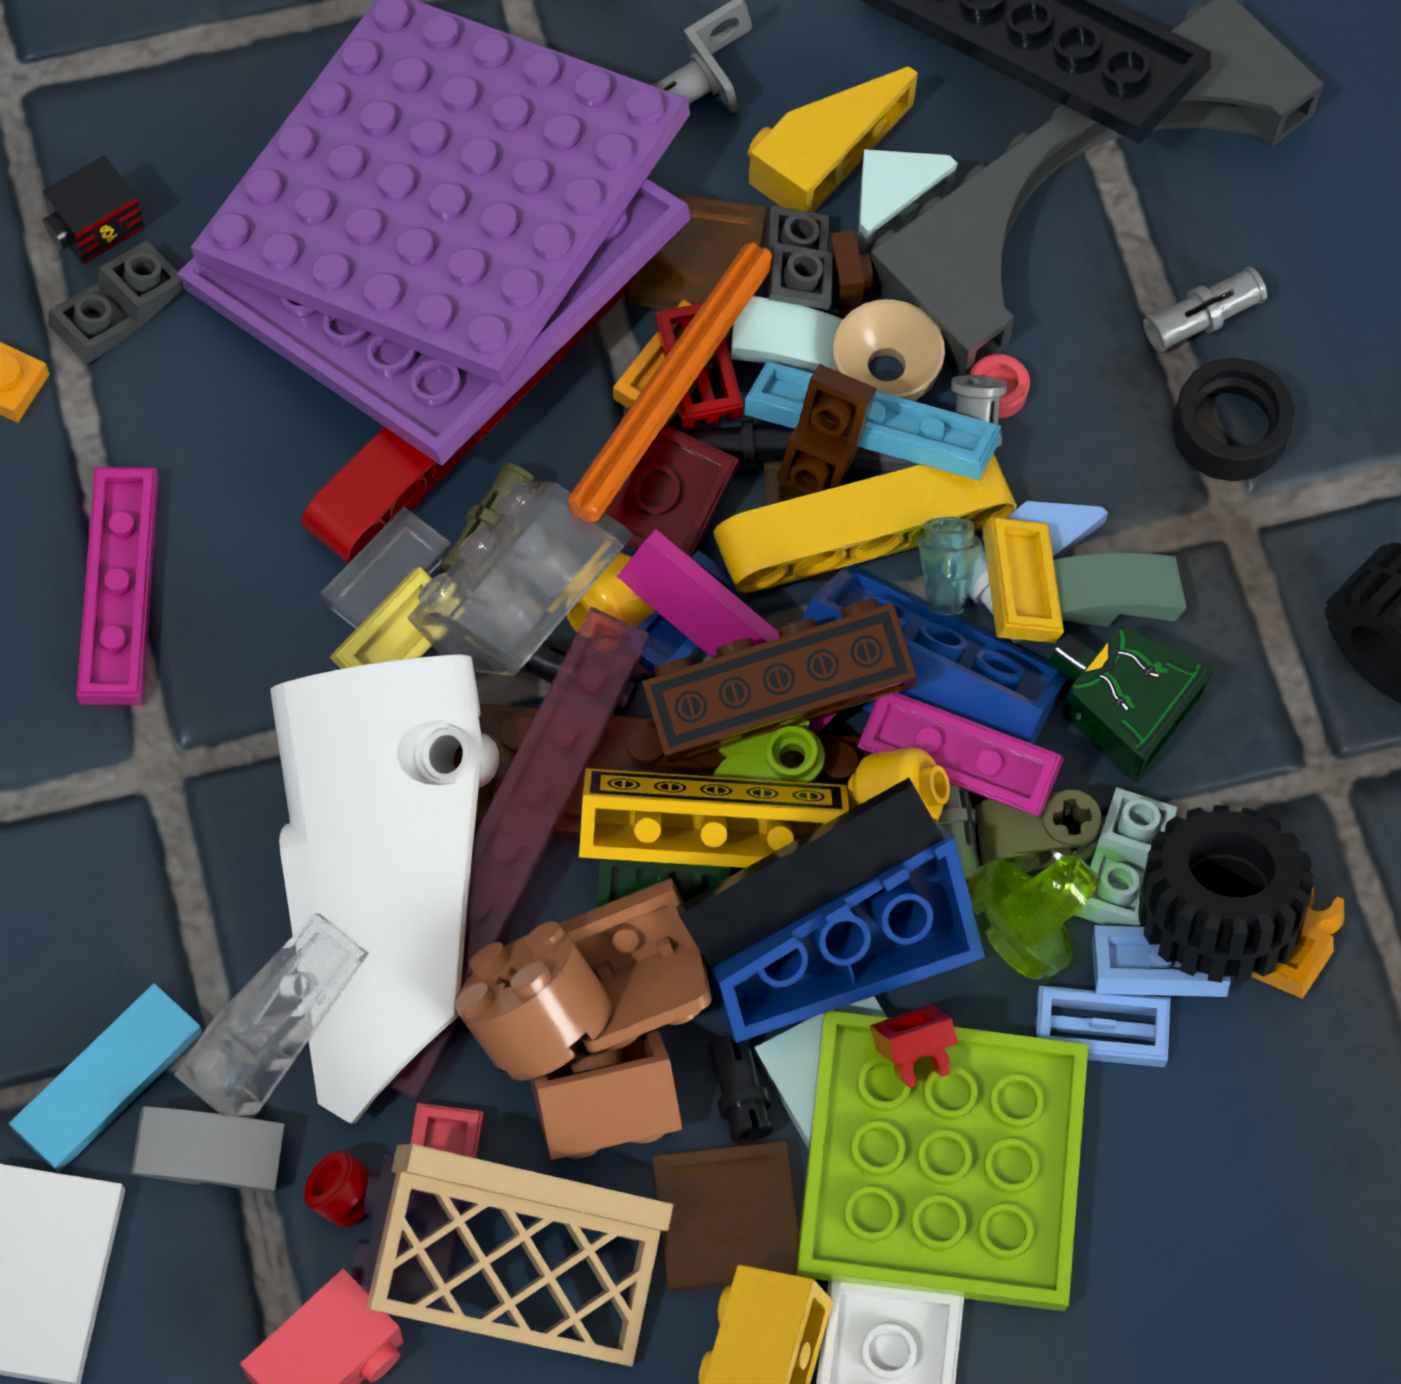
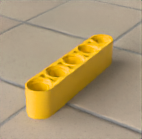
M993 453L980 481L920 464L736 514L720 523L713 531V536L735 590L739 593H751L948 539L946 535L950 531L965 523L971 526L973 532L982 529L990 517L1006 518L1016 510L1017 505Z

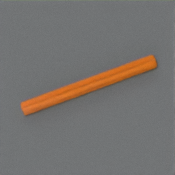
M749 242L738 252L568 496L570 504L568 510L574 517L581 518L587 523H594L600 519L772 269V254L767 248H760L754 242Z

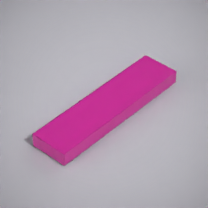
M94 467L76 694L79 705H143L159 489L157 468Z
M657 529L646 539L617 575V578L631 588L635 594L713 659L717 658L716 649L736 640L753 638L756 646L780 638L775 628ZM838 712L810 720L809 730L814 733H820Z

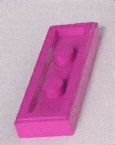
M898 693L876 699L857 746L860 750L870 754L910 746L923 749L934 759L936 765L941 766L945 770L949 784L1039 819L1042 816L1064 760L1060 754Z

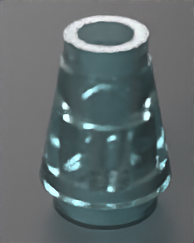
M956 517L930 519L924 523V533L917 538L928 598V610L939 615L961 614L966 610V600L981 540L975 535V525L969 520Z

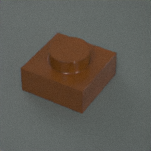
M855 230L834 232L830 235L829 252H833L832 289L838 316L847 315L855 308L863 304L864 289L873 288V270L869 252L859 253Z

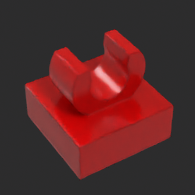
M933 1005L869 1025L876 1050L893 1063L896 1076L909 1088L917 1086L913 1067L916 1060L925 1055L930 1056L932 1068L937 1074L942 1077L949 1075L951 1068L950 1059L943 1048L958 1044L952 1018Z

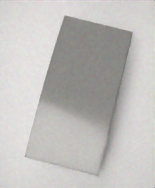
M144 1106L140 1111L131 1175L193 1185L209 1183L269 1193L275 1191L284 1124L216 1113Z

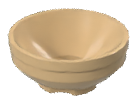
M893 299L868 302L852 310L841 321L833 342V362L836 371L877 388L876 391L911 401L924 396L933 387L942 370L945 356L944 339L939 327L920 308L910 303ZM879 356H892L901 362L904 373L896 380L881 381L870 373L868 365Z

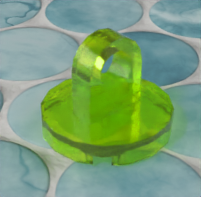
M1076 855L1061 858L1034 878H1031L1014 863L997 858L988 861L971 874L968 883V893L973 912L978 916L984 911L992 925L985 930V933L988 936V941L1001 957L1025 977L1039 980L1044 976V979L1049 980L1070 966L1073 952L1070 936L1064 922L1075 915L1089 901L1097 887L1098 877Z

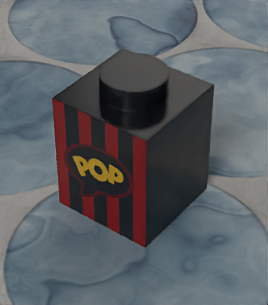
M105 155L42 191L49 213L47 217L43 218L47 232L60 250L70 247L83 265L144 229L137 197Z

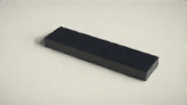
M908 777L676 906L679 917L709 967L712 968L944 838L913 782Z

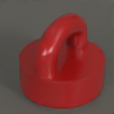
M337 1151L323 1158L311 1172L304 1188V1201L308 1208L322 1218L332 1221L343 1228L352 1227L362 1221L371 1207L375 1194L374 1178L366 1164L347 1151Z

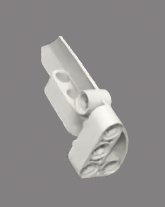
M469 655L431 656L367 664L315 674L283 682L270 688L290 823L285 824L281 829L279 838L280 855L317 1101L319 1105L350 1124H356L375 1098L429 1042L459 1017L454 1007V1002L458 997L462 984L466 917L478 791L480 787L491 781L499 766V751L496 743L489 735L482 733L480 730L479 717L481 710L473 661ZM461 745L463 758L460 765L455 768L454 755L457 748Z

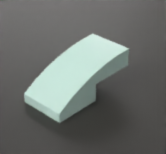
M752 296L730 328L731 360L762 363L770 361L814 373L819 364L835 370L833 342L836 330L843 319L806 306Z

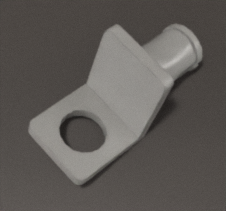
M731 0L684 29L691 54V62L651 85L687 98L688 104L710 92L714 96H719L731 114L738 111L739 106L733 85L712 54L752 29L746 2L744 0ZM735 18L732 24L722 33L710 36L720 23Z

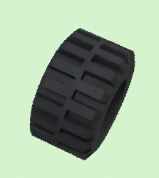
M1390 543L1388 546L1382 545L1328 599L1326 602L1327 607L1325 608V618L1329 623L1328 629L1331 636L1353 668L1377 690L1401 704V544Z
M1214 805L1212 812H1205L1201 807L1188 810L1186 820L1175 816L1166 822L1164 832H1157L1152 840L1151 849L1148 852L1139 898L1138 917L1139 923L1145 925L1143 935L1149 945H1160L1158 955L1167 963L1175 960L1181 963L1180 971L1194 976L1198 971L1208 974L1207 981L1221 983L1223 976H1233L1236 983L1250 981L1252 972H1256L1264 977L1275 971L1277 962L1285 964L1290 959L1294 946H1298L1313 889L1314 874L1310 873L1312 862L1308 852L1299 851L1301 841L1293 832L1283 834L1280 831L1282 823L1271 817L1262 820L1255 817V810L1244 807L1242 812H1234L1229 810L1228 805ZM1210 889L1229 891L1241 897L1219 895L1210 891Z

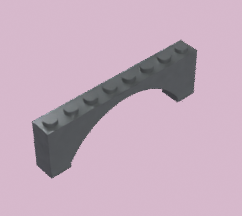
M1212 0L1208 4L1201 1L1190 8L1181 19L1180 24L1170 31L1211 51V69L1152 131L1173 128L1231 131L1262 138L1270 147H1273L1314 116L1324 83L1237 0ZM1060 104L1052 113L1048 122L1034 132L1030 129L1021 132L1012 140L1002 156L991 164L982 162L975 166L965 176L961 186L945 198L942 195H938L930 199L920 209L916 219L903 229L898 231V229L893 228L884 233L875 242L870 252L873 288L885 300L903 301L920 308L941 331L945 347L944 361L959 376L970 375L971 369L977 361L988 355L999 354L1009 346L1014 316L1004 307L1001 281L1002 250L1011 226L1023 205L1040 184L1062 165L1091 148L1124 136Z

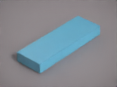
M153 983L9 1122L11 1129L52 1169L60 1173L203 1033L201 1026Z

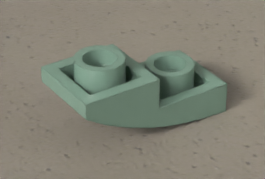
M1098 553L1053 559L1062 621L1109 627L1119 614L1175 622L1187 608L1176 556L1150 553Z

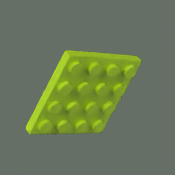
M832 1010L825 1012L821 1025L795 1276L964 1297V1299L1065 1311L1069 1306L1089 1044L954 1027L958 1044L943 1048L950 1059L951 1068L949 1075L942 1077L937 1074L932 1068L930 1056L925 1055L918 1058L913 1067L917 1086L909 1088L896 1076L893 1063L876 1050L869 1026L890 1018Z

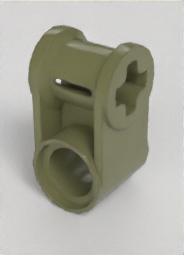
M1080 790L1050 793L1040 819L990 799L984 800L974 807L977 812L978 823L976 824L982 870L984 874L990 876H1014L1032 870L1076 866L1085 863L1094 855L1099 841V829L1101 827L1100 808L1098 803L1089 794ZM1069 804L1071 809H1065V806ZM1066 821L1074 822V827L1077 831H1080V834L1068 835V830L1062 823ZM1076 847H1077V850H1076V851H1074V852L1071 851V848H1076Z

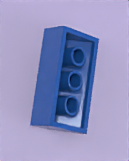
M852 565L844 567L811 598L802 620L814 618L817 626L841 619V609L860 601L877 599L879 607L893 602L918 687L898 692V694L1033 745L1036 744L1070 678L1049 665V661L1002 638H997L996 635ZM876 700L860 704L859 706L871 713Z

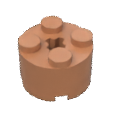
M549 921L539 925L528 935L511 942L505 947L501 942H493L477 951L469 961V967L473 973L462 986L454 1002L458 1015L492 1063L502 1074L506 1070L511 1079L519 1081L534 1079L548 1074L576 1057L570 1046L585 1033L593 1041L606 1026L613 1008L612 999L571 938L556 921Z

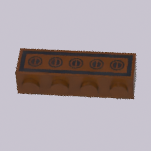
M877 599L860 601L841 609V619L817 626L814 618L796 621L778 629L780 638L755 646L753 638L740 639L718 647L716 649L717 658L693 665L691 658L687 657L672 660L655 667L653 670L656 677L644 680L642 683L664 755L669 763L682 761L777 731L782 727L800 724L918 687L915 670L893 602L879 607Z

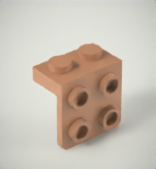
M672 878L558 923L562 930L571 938L613 1003L611 1016L602 1032L593 1041L587 1033L581 1036L588 1052L594 1053L604 1049H620L631 1044L639 1035L666 1024L679 1025L686 1023L696 1017L701 1010L711 1003L705 958L679 917L676 906L684 902Z

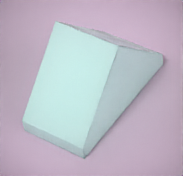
M864 149L857 234L859 253L869 252L871 257L870 252L873 245L884 233L893 228L900 231L916 219L920 209L930 199L938 195H942L945 198L953 192L957 162L950 155Z

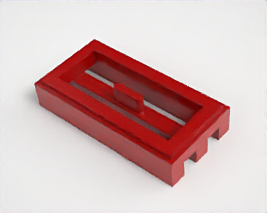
M703 303L655 312V325L664 359L676 343L671 324L680 323L683 332ZM725 337L713 353L725 398L715 400L705 365L695 379L701 403L692 404L688 389L677 405L683 429L695 427V421L706 419V423L710 424L719 422V416L730 414L731 419L743 417L744 406Z

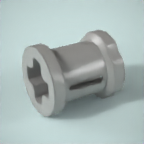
M985 375L954 377L951 380V390L957 393L956 413L998 425L1000 396L1006 394L1007 382L997 377ZM1000 431V440H999V443H998L997 447H999V446L1002 445V432H1001V431Z

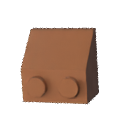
M658 1028L639 1035L635 1041L623 1048L616 1050L604 1049L594 1053L587 1051L580 1037L570 1046L576 1057L548 1074L530 1079L541 1129L551 1160L563 1157L571 1159L585 1158L595 1154L602 1148L627 1142L650 1143L660 1139L666 1133L683 1130L671 1063Z

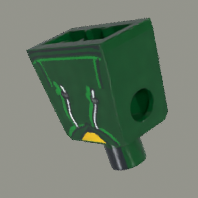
M1118 627L1099 652L1072 633H1068L1056 647L1048 662L1049 665L1074 681V684L1068 691L1063 708V714L1066 719L1135 783L1138 782L1204 696L1213 669L1126 627Z

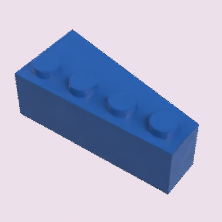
M935 818L933 820L944 838L943 840L716 966L710 968L706 962L709 987L717 1016L736 1043L985 958L955 838Z

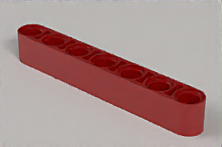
M630 280L442 466L384 427L311 500L301 518V526L347 564L354 565L360 562L614 307L626 291Z

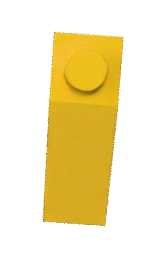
M909 66L787 112L773 128L769 126L764 127L755 136L748 149L747 155L750 157L748 184L783 208L814 213L863 160L864 149L872 150L914 105L918 72Z

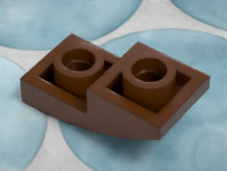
M819 364L810 378L798 425L788 439L777 483L805 495L844 485L861 441L877 388Z

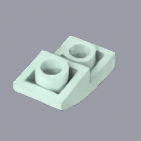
M1116 787L1074 914L1075 916L1106 926H1140L1141 923H1139L1138 917L1139 898L1148 852L1151 849L1153 838L1158 831H1165L1166 822L1175 817L1178 807Z

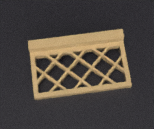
M397 1145L391 1172L396 1173L366 1306L367 1310L633 1367L660 1233L669 1229L673 1204L420 1145ZM411 1190L435 1195L450 1219L420 1240H418L405 1219ZM451 1199L472 1203L473 1205L459 1213ZM487 1207L499 1209L515 1235L484 1255L465 1221ZM516 1214L538 1219L524 1228ZM551 1222H556L566 1226L579 1250L549 1269L530 1236ZM581 1228L602 1234L589 1242ZM453 1229H456L473 1257L474 1262L444 1282L424 1249ZM402 1234L409 1247L397 1254ZM615 1237L639 1241L634 1270L613 1283L595 1251ZM521 1244L540 1276L509 1296L490 1263ZM415 1255L434 1289L412 1304L387 1299L393 1269ZM585 1258L604 1291L574 1310L555 1278ZM481 1270L500 1303L478 1318H472L463 1314L450 1290ZM546 1285L565 1317L541 1333L529 1329L515 1305ZM630 1286L626 1304L620 1292ZM440 1297L449 1312L427 1308L426 1306ZM608 1300H611L623 1320L617 1349L596 1345L580 1320ZM506 1312L515 1327L491 1321ZM571 1326L579 1341L557 1335Z

